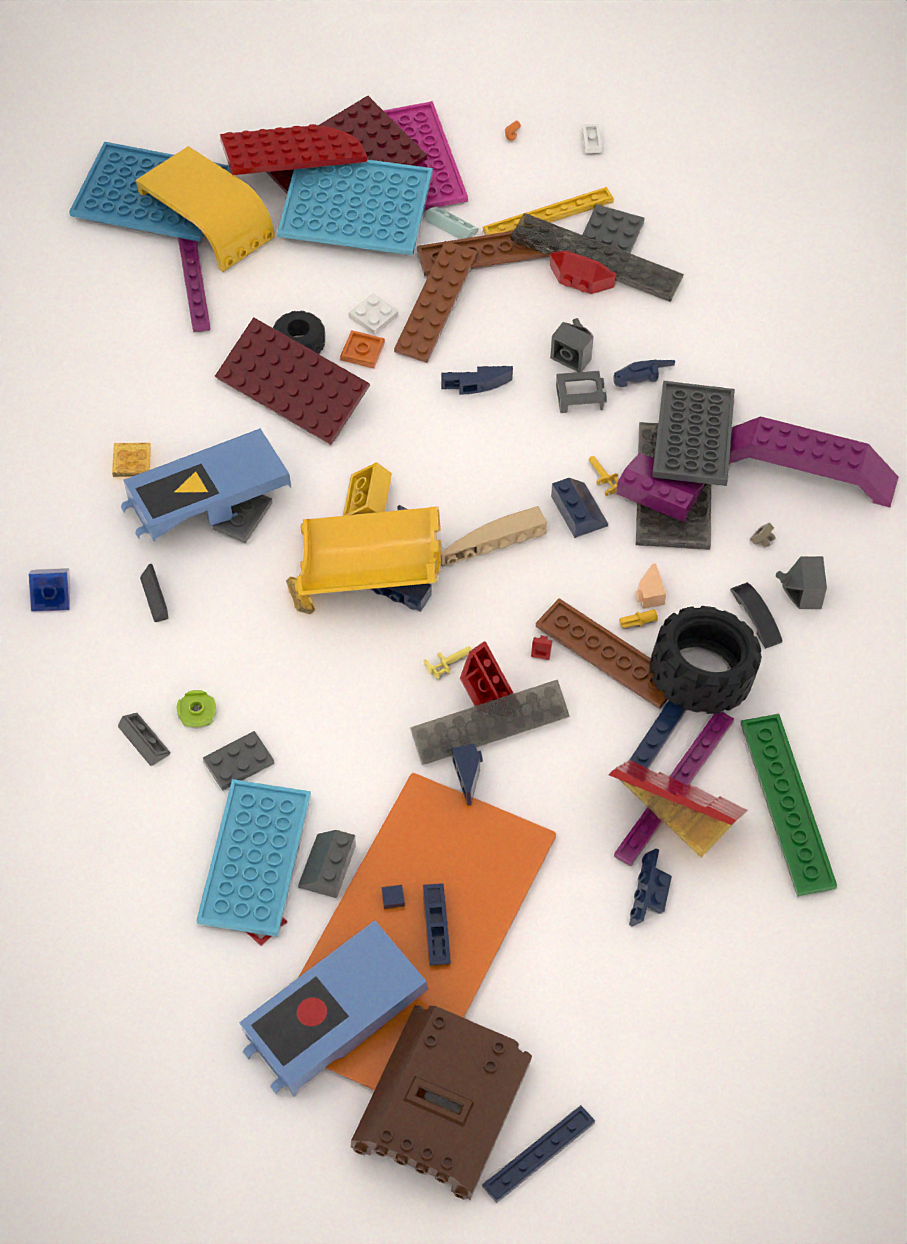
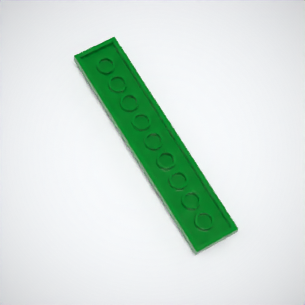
M780 714L741 720V727L797 897L836 889L837 883Z

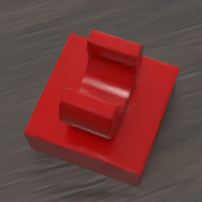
M540 635V638L534 637L531 657L550 660L553 640H548V636Z

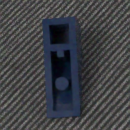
M475 743L452 748V762L467 806L472 803L480 774V763L483 762L482 753L477 751Z

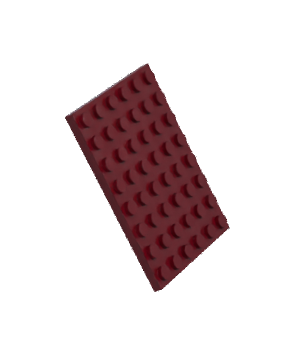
M368 95L318 125L339 129L354 136L364 147L367 160L417 166L427 160V154ZM294 169L266 172L288 194Z

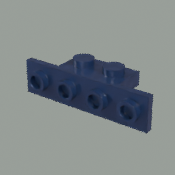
M657 848L645 853L642 858L643 864L638 875L639 882L634 893L635 900L630 911L629 925L632 927L644 921L647 908L659 914L665 911L672 876L656 868L659 849Z

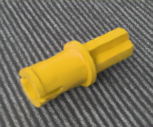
M655 609L642 613L636 612L634 615L621 617L619 623L623 629L637 625L641 627L642 624L658 621V615Z

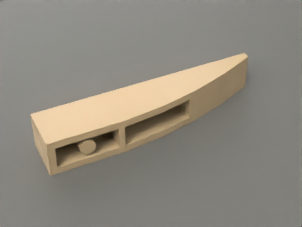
M539 506L501 517L475 529L441 553V565H452L464 559H471L474 556L487 554L499 548H506L511 544L521 543L533 537H540L546 534L547 521Z

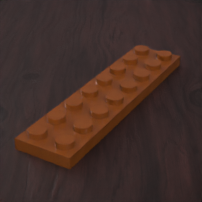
M552 225L448 241L477 251V257L471 269L549 257L551 252L560 251ZM444 242L417 246L424 276L429 275Z
M444 241L396 343L394 352L428 363L477 257V251Z
M560 598L536 622V628L660 709L668 700L664 696L665 693L662 690H658L652 680L653 674L650 673V657Z

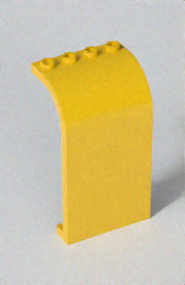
M189 146L136 179L139 194L144 196L149 193L191 221L204 233L214 250L218 269L222 272L275 237L270 214L258 194L248 184Z

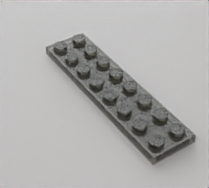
M557 679L410 727V731L421 765H425L452 756V748L474 743L476 747L570 717Z

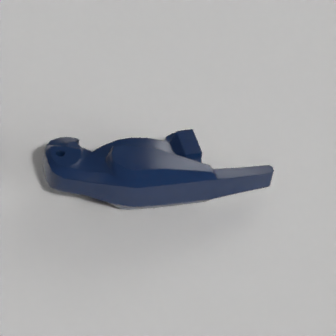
M655 359L633 362L616 371L613 375V382L617 387H626L627 381L640 383L649 380L654 382L659 378L658 368L675 366L676 361Z

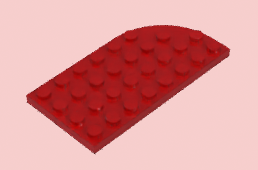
M316 124L220 134V142L232 175L367 162V154L364 147L354 136L339 129L317 126Z

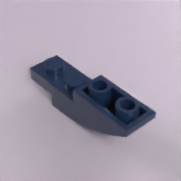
M477 366V372H442L441 389H459V395L489 391L512 381L513 366Z

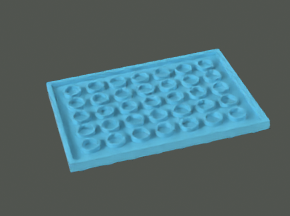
M367 160V162L294 169L277 236L413 255L433 168Z

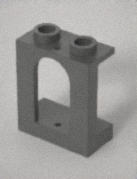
M599 371L556 374V390L560 413H567L568 405L599 403L600 410H603L604 403L607 402L606 392H603L604 378L600 377ZM585 380L596 382L597 391L567 394L565 382Z

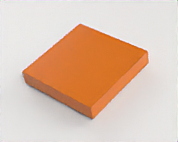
M351 330L340 355V360L374 369L385 344V338Z

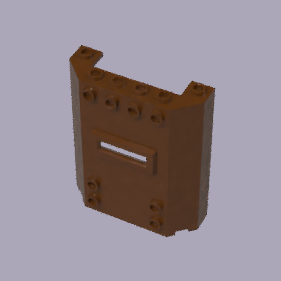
M415 1005L351 1139V1148L359 1155L367 1154L371 1156L372 1150H374L379 1156L391 1157L399 1165H409L420 1174L434 1176L440 1183L446 1184L448 1182L452 1184L451 1192L457 1198L471 1200L530 1066L532 1055L528 1051L523 1053L518 1048L519 1043L516 1040L440 1007L429 1006L428 1009H423V1007ZM419 1088L461 1105L460 1113L457 1114L416 1096Z

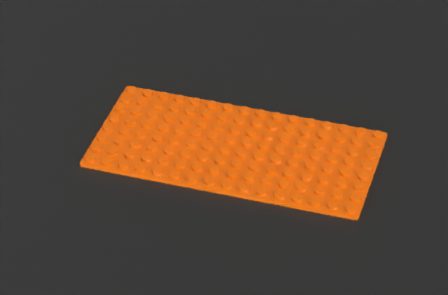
M410 774L299 977L373 921H376L427 981L428 990L345 1057L331 1062L325 1067L326 1069L375 1090L415 1005H419L423 1009H428L429 1006H437L463 1018L465 1017L556 838L555 831L474 797L471 805L467 806L462 792L419 774ZM444 883L451 964L430 965L423 885ZM402 885L405 906L384 909L382 887ZM419 1088L416 1096L424 1098L427 1091Z

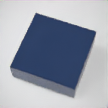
M402 885L382 887L384 909L405 906Z

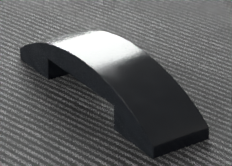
M748 582L732 587L730 591L738 604L743 605L757 629L756 634L764 648L782 643L783 640L776 622L755 588Z

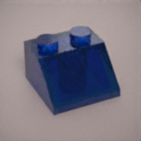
M69 568L37 569L29 572L31 612L70 610Z

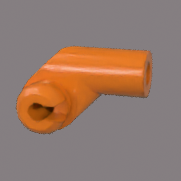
M516 120L505 128V137L509 141H513L517 137L515 131L521 127L519 121Z

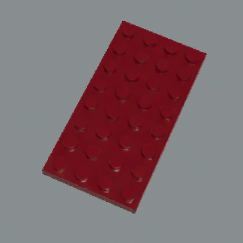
M255 317L252 318L215 374L216 379L330 445L333 444L370 387L369 382Z

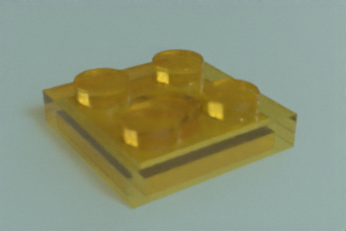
M151 442L114 443L113 477H132L150 470Z

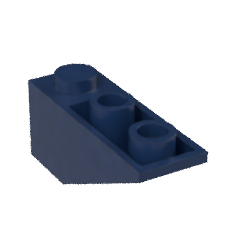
M429 583L371 589L378 595L386 596L394 602L402 603L408 608L420 612L432 595V585Z

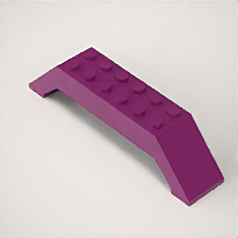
M761 416L732 427L729 465L746 458H753L858 485L873 500L872 503L891 507L899 476L870 444Z

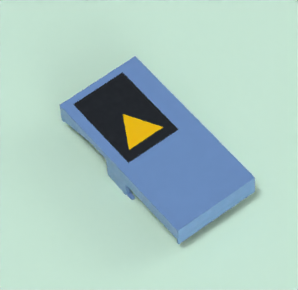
M261 428L124 479L128 500L121 504V509L125 513L127 508H134L143 526L136 529V536L140 539L142 534L147 533L154 542L156 538L187 518L207 511L210 526L231 520L232 517L238 516L237 512L232 514L231 506L285 485L291 488L290 474Z

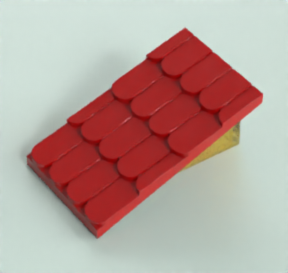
M631 760L624 762L623 765L621 764L608 774L619 779L701 858L748 811L721 796L717 798L693 785H685L662 772L656 773Z

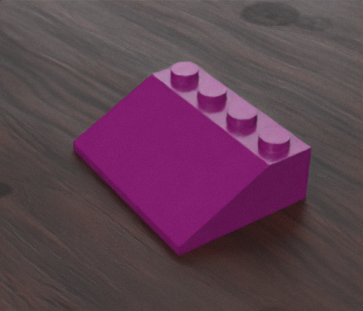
M639 453L621 474L617 482L616 494L684 522L705 483L652 477L654 458Z

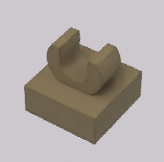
M770 522L759 527L750 540L754 544L761 542V545L765 548L770 546L771 544L767 541V538L770 541L776 539L775 535L771 533L774 527Z

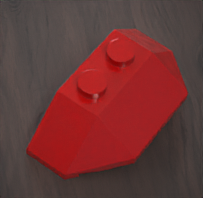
M569 251L551 252L550 268L559 284L589 294L615 287L616 273L610 271L599 261Z
M483 641L469 651L459 679L476 710L508 717L521 706L486 641Z

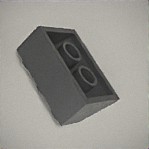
M339 830L317 834L298 888L337 898L356 847L355 835Z

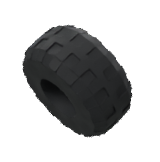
M302 310L291 311L277 319L273 326L277 331L320 354L325 346L324 324L310 312Z

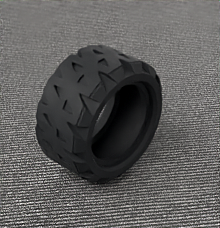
M710 606L682 608L678 614L672 613L666 618L664 624L660 627L650 659V673L653 674L652 680L658 690H662L665 693L664 696L675 705L679 704L684 709L696 713L718 714L724 710L729 711L739 706L747 698L762 659L761 646L748 624L740 621L736 615L726 610L722 611ZM698 647L713 651L723 657L731 669L723 672L702 670L690 664L681 655L680 650Z

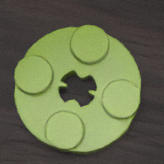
M203 690L188 691L177 702L178 718L186 727L210 725L216 715L214 698H211ZM195 706H199V708H202L197 712L191 710L194 709Z

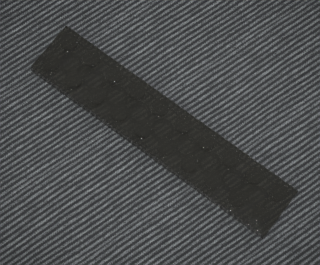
M526 213L521 217L510 239L547 255H550L551 252L569 251L599 261L610 271L616 273L617 282L669 302L672 301L684 276L683 273Z

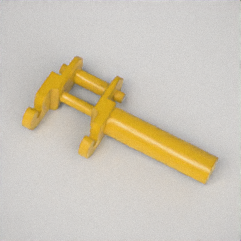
M591 456L588 460L601 476L596 481V484L600 485L601 482L602 484L609 483L611 485V488L607 489L604 493L606 496L609 495L608 493L610 495L616 493L617 484L613 485L611 481L614 480L617 483L619 480L617 478L618 474L609 475L595 456Z

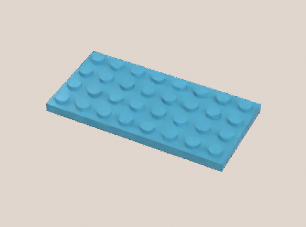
M232 779L196 920L197 924L275 937L279 936L311 791Z

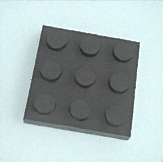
M596 204L581 236L580 245L629 259L645 218Z

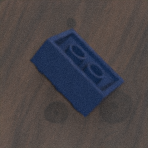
M566 478L552 483L551 497L574 538L608 526V522L585 482Z

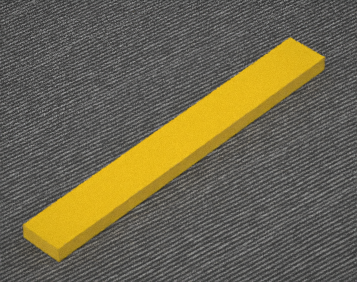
M604 187L483 226V232L485 235L539 227L594 209L596 204L604 206L613 203L614 198L608 188Z

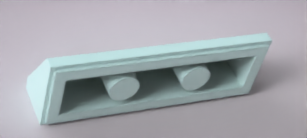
M436 206L428 209L425 217L427 222L459 239L473 237L479 229Z

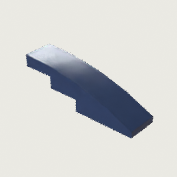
M444 883L423 885L430 965L451 964Z

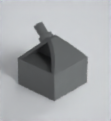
M575 318L572 321L573 324L562 322L552 335L550 359L577 372H582L592 360L594 336L590 330L583 327L578 318Z
M800 556L787 573L781 571L776 573V578L780 580L784 591L798 609H822L827 590L823 556Z

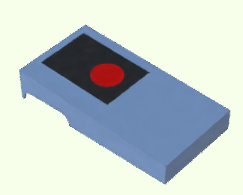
M373 921L239 1022L243 1032L246 1034L245 1036L251 1042L245 1047L243 1053L250 1059L253 1053L259 1052L278 1076V1079L271 1084V1089L277 1094L282 1087H286L295 1097L297 1091L334 1060L345 1057L428 990L427 981L380 925Z

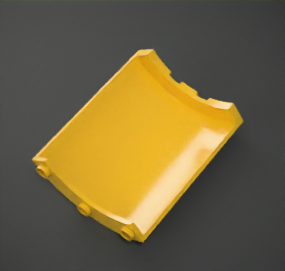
M439 506L303 519V523L300 525L301 534H304L303 561L300 562L301 572L297 576V580H295V590L299 592V595L427 584L438 581L439 577L436 574L440 573L441 540H437V532L441 531Z

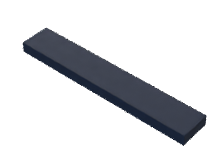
M580 1105L482 1184L483 1189L498 1203L595 1124V1120Z

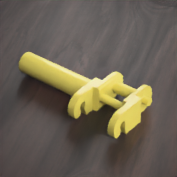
M468 646L446 658L439 652L437 656L440 658L441 663L436 666L430 665L426 659L423 663L430 674H434V677L440 679L441 674L445 672L450 673V667L447 665L467 656L472 648ZM440 666L444 668L438 672L436 670Z

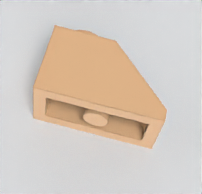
M656 563L650 566L639 582L638 591H636V599L638 602H641L643 609L665 605L666 592Z

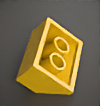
M375 462L351 474L343 516L385 512L392 473Z

